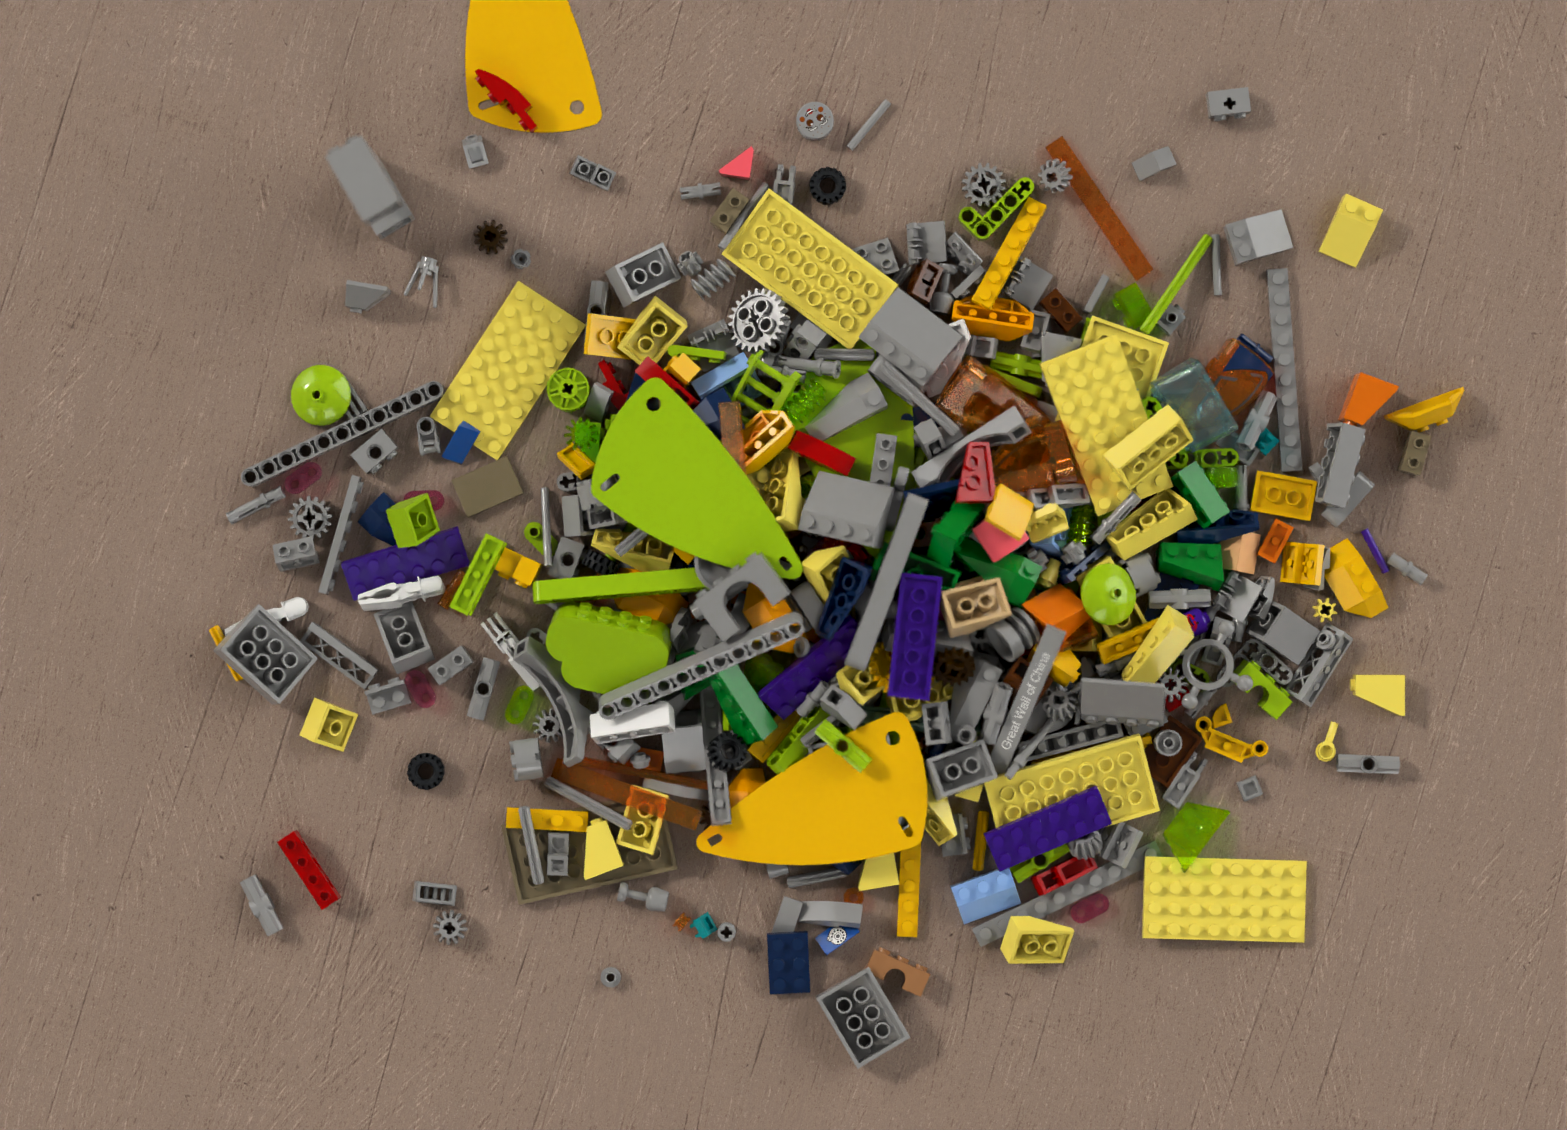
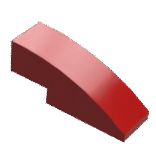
M796 430L788 446V449L811 462L845 477L848 476L856 459L799 430Z
M1071 857L1032 876L1030 879L1038 895L1041 896L1097 869L1098 866L1094 858L1078 860L1077 857Z

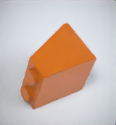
M1362 372L1354 375L1338 421L1356 427L1364 425L1398 390L1399 386Z
M1060 583L1022 604L1024 612L1030 616L1037 626L1040 636L1043 635L1046 626L1050 624L1067 632L1063 642L1090 618L1084 609L1082 600L1076 596L1070 587L1065 588Z

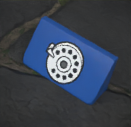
M839 926V928L829 927L815 937L824 953L828 955L860 931L858 928Z

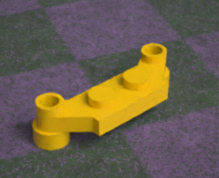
M1201 716L1195 721V728L1199 731L1205 742L1204 747L1242 763L1243 759L1253 756L1262 757L1268 752V745L1264 741L1257 740L1252 744H1248L1212 729V722L1208 717ZM1201 721H1205L1206 723L1204 728H1201L1199 726V723ZM1257 745H1261L1262 747L1260 752L1256 751Z

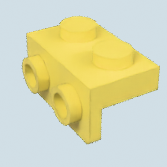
M1056 503L1046 504L1042 509L1032 511L1026 527L1032 543L1039 542L1069 529L1065 511Z

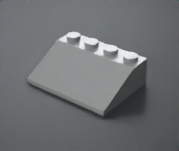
M899 287L884 303L859 336L861 340L922 386H926L963 337Z
M819 471L802 509L798 530L870 547L882 548L895 488Z
M260 604L250 611L213 650L272 705L280 704L318 659Z
M1093 678L1081 679V718L1085 722L1097 723V721H1104L1109 725L1126 723L1128 726L1143 724L1150 728L1164 726L1166 703L1164 684Z
M869 967L816 996L818 1003L857 1069L910 1038Z

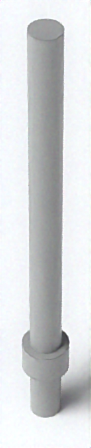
M1079 681L1070 690L1074 693V697L1078 695L1079 690L1081 691V682ZM1052 717L1048 718L1023 752L1014 758L1012 766L1005 773V777L1009 780L1013 778L1020 768L1022 769L1025 766L1028 757L1056 723Z

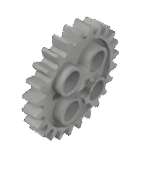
M755 288L754 292L748 291V297L742 294L741 302L735 301L738 306L737 308H731L734 311V315H729L728 317L733 320L727 324L732 327L728 333L733 335L731 340L736 342V346L754 354L760 350L769 352V346L775 348V341H782L779 337L780 334L786 335L783 328L789 327L785 320L790 319L789 316L785 315L789 309L784 307L786 302L781 300V296L765 288H762V290Z

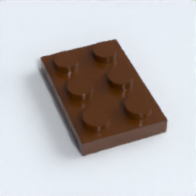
M1168 715V722L1161 726L1157 733L1165 729L1177 732L1182 738V748L1173 756L1161 755L1154 748V737L1152 738V744H1148L1145 748L1151 777L1169 788L1182 766L1188 761L1203 739L1171 715Z

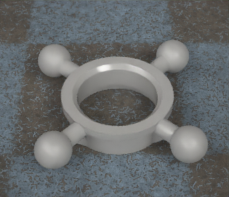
M1230 620L1220 622L1218 626L1220 633L1216 640H1199L1180 653L1183 656V673L1186 679L1193 685L1190 693L1182 697V705L1186 709H1193L1197 706V695L1200 689L1214 690L1226 684L1228 680L1237 683L1238 688L1242 691H1248L1253 686V680L1250 676H1239L1233 673L1234 661L1232 654L1223 644L1226 637L1232 635L1235 630V626ZM1206 646L1219 649L1226 659L1224 675L1212 683L1199 681L1195 678L1190 668L1193 654L1198 649Z

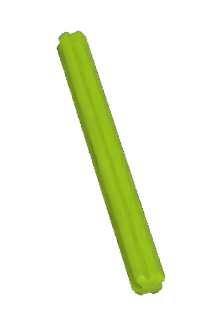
M1207 234L1202 236L1140 327L1143 333L1150 334L1212 243V237Z

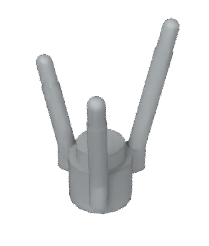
M425 256L421 257V261L417 263L416 269L404 292L405 296L408 295L418 273H421L418 290L422 289L425 276H431L433 273V307H437L439 267L436 266L437 260Z

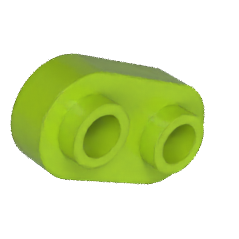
M531 522L526 525L524 535L544 555L542 525L538 522ZM536 528L538 534L532 536L530 533L531 529ZM551 535L552 556H554L559 544Z

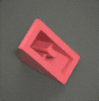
M752 146L719 170L720 175L750 180L754 155Z

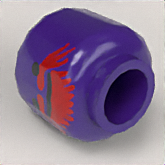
M1195 608L1183 614L1187 616L1194 637L1207 632L1210 619L1206 612L1202 613L1200 609Z

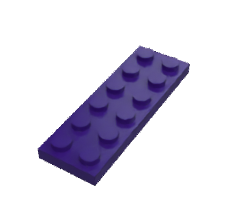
M458 526L437 532L418 546L398 548L397 545L341 562L354 601L358 600L359 594L389 583L405 584L418 581L417 576L420 579H424L470 565Z
M903 572L900 576L887 696L929 700L942 577Z
M851 615L847 616L831 641L821 638L809 649L805 656L799 657L757 693L759 698L783 720L786 719L806 700V695L809 692H813L821 681L828 683L836 676L839 670L846 666L844 665L859 623Z
M1094 786L983 834L1000 872L1111 825L1112 822L1098 787Z

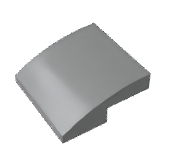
M1123 822L1099 829L1098 831L1103 841V849L1100 850L1098 856L1126 869L1143 832Z

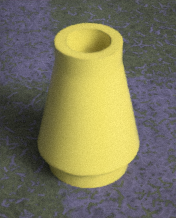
M1050 558L1046 565L1047 569L1040 573L1037 584L1045 589L1056 586L1061 562Z

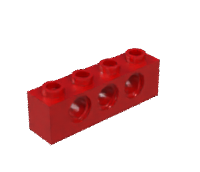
M297 830L277 842L321 910L342 898Z

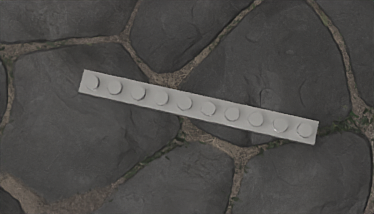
M1268 269L1266 274L1275 396L1277 397L1276 410L1281 472L1301 471L1302 459L1288 269Z
M1153 840L1135 849L1126 869L1108 862L1045 895L1037 896L973 927L972 930L980 947L1003 937L1011 916H1031L1040 919L1144 869V856L1163 857L1156 841Z

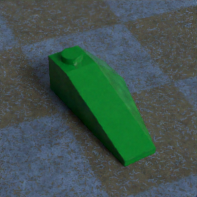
M965 538L959 545L961 550L955 555L969 569L977 572L984 581L1000 578L1008 603L1021 609L1022 604L1026 601L1039 577L1042 566L1013 553H1009L993 563L981 544Z

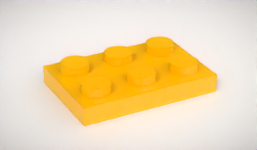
M588 313L584 354L632 360L618 349L617 346L636 319Z
M1257 470L1249 511L1310 521L1317 481Z

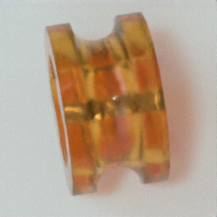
M683 912L672 926L678 927L680 932L690 921L691 917H686L685 912Z

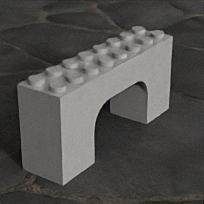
M354 135L346 140L347 144L340 148L336 146L328 151V155L325 156L326 160L363 222L367 226L371 225L380 239L387 237L415 220L413 213L379 156L362 136L357 137V135Z

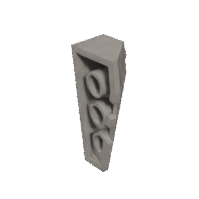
M868 372L849 382L805 428L810 436L825 441L886 410L888 404L878 385Z
M974 658L976 669L973 671L974 676L968 677V682L961 681V686L957 683H954L950 726L952 740L958 742L956 731L961 725L967 724L975 729L994 690V686L1003 671ZM964 731L962 735L967 738L970 736V733Z

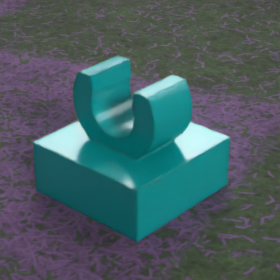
M1265 428L1260 433L1255 446L1266 456L1279 440Z
M708 912L693 920V923L690 925V928L696 927L699 932L695 935L696 938L701 937L703 939L718 930Z

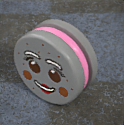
M809 102L798 111L796 126L804 138L811 141H819L826 138L832 131L834 123L833 114L825 104Z

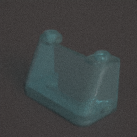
M1189 358L1150 382L1152 387L1150 392L1156 400L1160 399L1165 406L1169 405L1182 418L1194 441L1184 448L1186 452H1196L1239 429L1206 370L1197 359Z

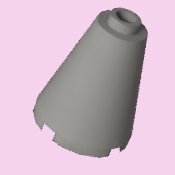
M1042 331V362L1079 348L1082 339ZM1042 373V381L1046 382Z

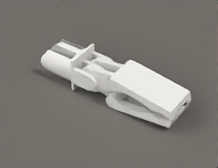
M417 576L418 581L405 584L393 582L358 595V602L363 611L399 608L402 604L423 598L424 602H426V598L441 595L445 592V585L439 576L420 579Z
M295 597L280 602L281 608H273L266 611L280 623L284 618H287V621H292L305 615L308 612L309 604L304 598ZM239 622L226 628L225 635L228 634Z
M495 612L493 615L505 629L504 632L501 631L491 617L487 621L498 634L497 637L484 622L480 625L501 652L509 656L508 661L533 692L540 687L538 682L513 660L514 652L511 648L513 647L515 650V645L519 642L518 638L498 613Z

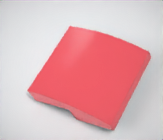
M986 517L971 529L993 563L1030 539L1027 533L1024 532L1022 538L1018 541L985 521Z

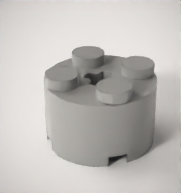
M614 474L601 484V490L607 491L617 482ZM592 479L576 482L582 511L604 505L591 493Z
M1139 552L1125 561L1122 559L1116 562V565L1122 567L1131 577L1136 589V598L1156 589L1157 584L1161 582L1159 574L1156 571L1154 572L1151 565L1152 559L1148 553L1143 554Z
M538 738L509 741L510 751L514 753V755H511L512 767L517 768L513 770L515 782L543 777Z

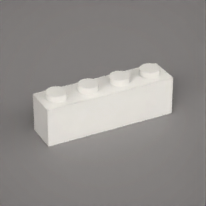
M657 701L655 704H645L610 720L603 719L598 711L596 714H590L591 738L596 744L675 732L674 708L669 702Z

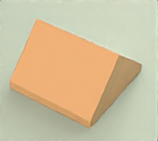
M1250 532L1218 542V544H1221L1223 569L1254 575L1261 535Z

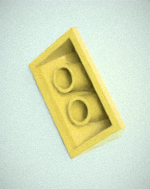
M880 642L874 645L872 653H874L876 647L880 646ZM870 659L864 672L846 665L836 673L839 688L847 693L856 703L862 705L885 688L884 686L877 687L879 681L872 680L874 674L869 673L871 667H869Z
M632 785L624 817L632 820L633 824L629 830L620 827L616 844L653 855L670 795Z

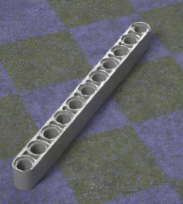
M437 381L428 382L246 468L241 473V481L246 486L255 487L440 400L445 393L444 387ZM434 385L440 387V393L437 396H431L429 392L430 388ZM415 394H420L422 397L418 405H413L411 402V398ZM402 403L403 410L401 413H394V404ZM379 411H383L385 414L382 422H376L375 414ZM360 420H365L367 424L363 431H358L356 427L357 422ZM346 429L348 431L346 439H339V430ZM324 437H327L330 441L327 448H321L320 440ZM305 446L311 448V454L308 457H303L301 453L302 448ZM291 455L293 458L292 464L284 465V456ZM269 463L274 465V472L272 474H266L265 466ZM250 472L256 474V480L253 483H248L246 479L247 474Z
M797 612L787 613L603 694L598 700L599 715L606 720L613 719L798 638L804 632L802 616ZM793 623H797V624H798V625H796V626H790V625L793 624ZM760 640V642L754 643L753 641ZM741 648L740 651H735L734 649ZM718 656L723 657L722 659H716Z

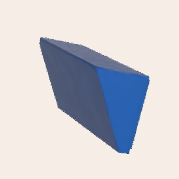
M462 421L441 457L462 464L480 431L467 422Z

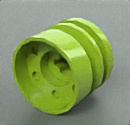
M574 368L557 370L551 375L547 383L549 400L556 408L564 412L581 410L586 405L591 392L587 378L582 372ZM568 384L570 387H574L571 389V394L563 393L565 385Z

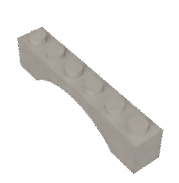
M1013 406L923 465H920L911 473L920 488L948 482L955 471L963 464L969 442H989L990 447L1001 444H1015L1032 432L1018 409Z

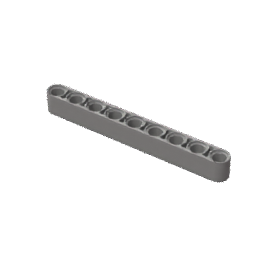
M908 493L844 665L863 672L865 671L926 510L928 499Z

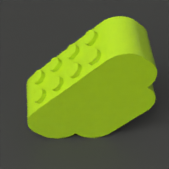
M566 602L561 604L554 612L546 637V647L549 654L562 662L561 672L565 681L575 688L600 694H606L665 668L672 647L670 629L664 623L653 620L649 616L632 615L628 611L618 612L605 606H592L588 602Z

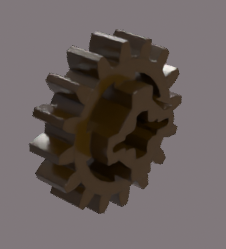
M953 646L952 650H948L946 647L944 653L938 651V657L934 656L932 677H935L936 682L942 680L943 686L947 683H950V687H953L954 683L961 686V681L968 682V677L974 676L973 671L976 670L974 657L970 656L969 651L964 653L963 648H960L958 651Z

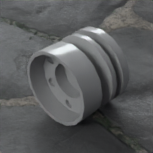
M1018 607L1011 609V616L995 622L986 628V635L992 647L1008 662H1013L1024 653V649L1029 650L1040 641V633L1034 621L1026 612Z

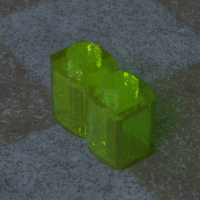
M1136 282L1113 294L1114 299L1112 302L1117 310L1122 311L1124 315L1122 320L1127 328L1131 327L1134 330L1141 326L1152 311Z

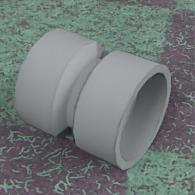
M1161 730L1154 737V748L1161 755L1173 756L1182 748V738L1173 730Z

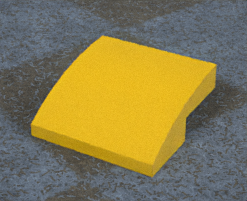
M1000 484L996 487L993 502L988 506L985 521L1019 541L1029 523L1034 503Z
M1286 542L1283 548L1280 582L1320 586L1325 545Z

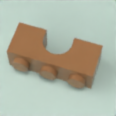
M879 947L878 950L874 948L865 968L869 967L873 975L881 980H884L889 970H901L905 976L901 986L902 989L921 997L930 977V973L927 972L928 968L918 963L916 966L908 963L909 959L900 955L895 958L890 955L891 951Z

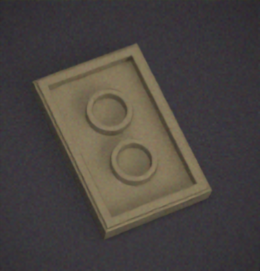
M508 456L452 480L468 518L524 494Z

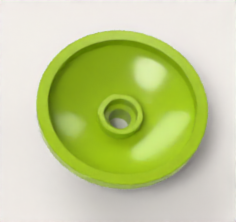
M315 365L305 369L297 376L291 390V401L295 412L302 420L312 425L326 426L337 422L347 412L351 401V389L347 379L340 371L327 365ZM316 391H319L320 397L316 399L314 394Z
M1101 564L1092 568L1085 576L1081 586V600L1085 611L1093 620L1103 625H1115L1126 620L1132 613L1136 602V589L1131 577L1122 567L1115 564Z

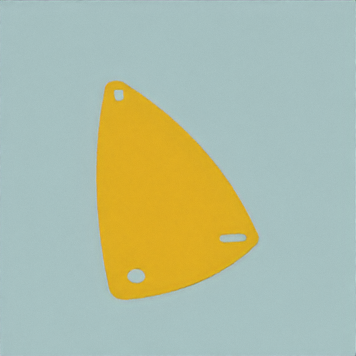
M470 0L466 29L465 73L468 108L474 117L500 127L525 131L518 122L521 119L517 113L512 115L506 107L508 102L502 106L498 104L484 110L479 109L478 105L480 102L490 99L487 95L490 91L486 86L482 88L475 80L477 77L475 71L480 69L505 80L527 99L532 106L527 111V114L538 127L534 132L553 133L571 131L595 125L600 121L602 110L595 81L568 0ZM575 100L581 101L584 105V110L580 114H574L570 110V105Z
M893 712L845 735L851 738L853 743L872 759L861 773L842 756L836 754L828 744L791 765L784 772L779 773L732 807L731 825H710L696 840L698 849L702 852L721 857L757 863L820 865L874 858L917 846L922 840L926 822L927 780L921 750L908 718L903 713ZM895 731L899 734L900 741L898 744L889 745L887 743L886 735L888 732ZM841 740L838 743V748L845 752L848 749V743ZM900 817L906 818L913 830L912 837L905 835L898 822ZM720 834L722 840L711 846L707 839Z

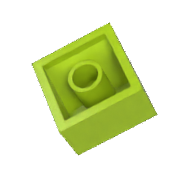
M428 493L398 502L386 510L398 548L418 546L440 531Z

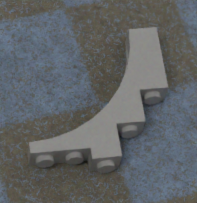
M528 636L516 643L513 660L538 682L553 705L563 735V764L571 767L581 762L584 758L587 735L591 734L590 714L595 713L579 704L581 689L575 688L565 681L561 672L562 662L553 658L546 646Z

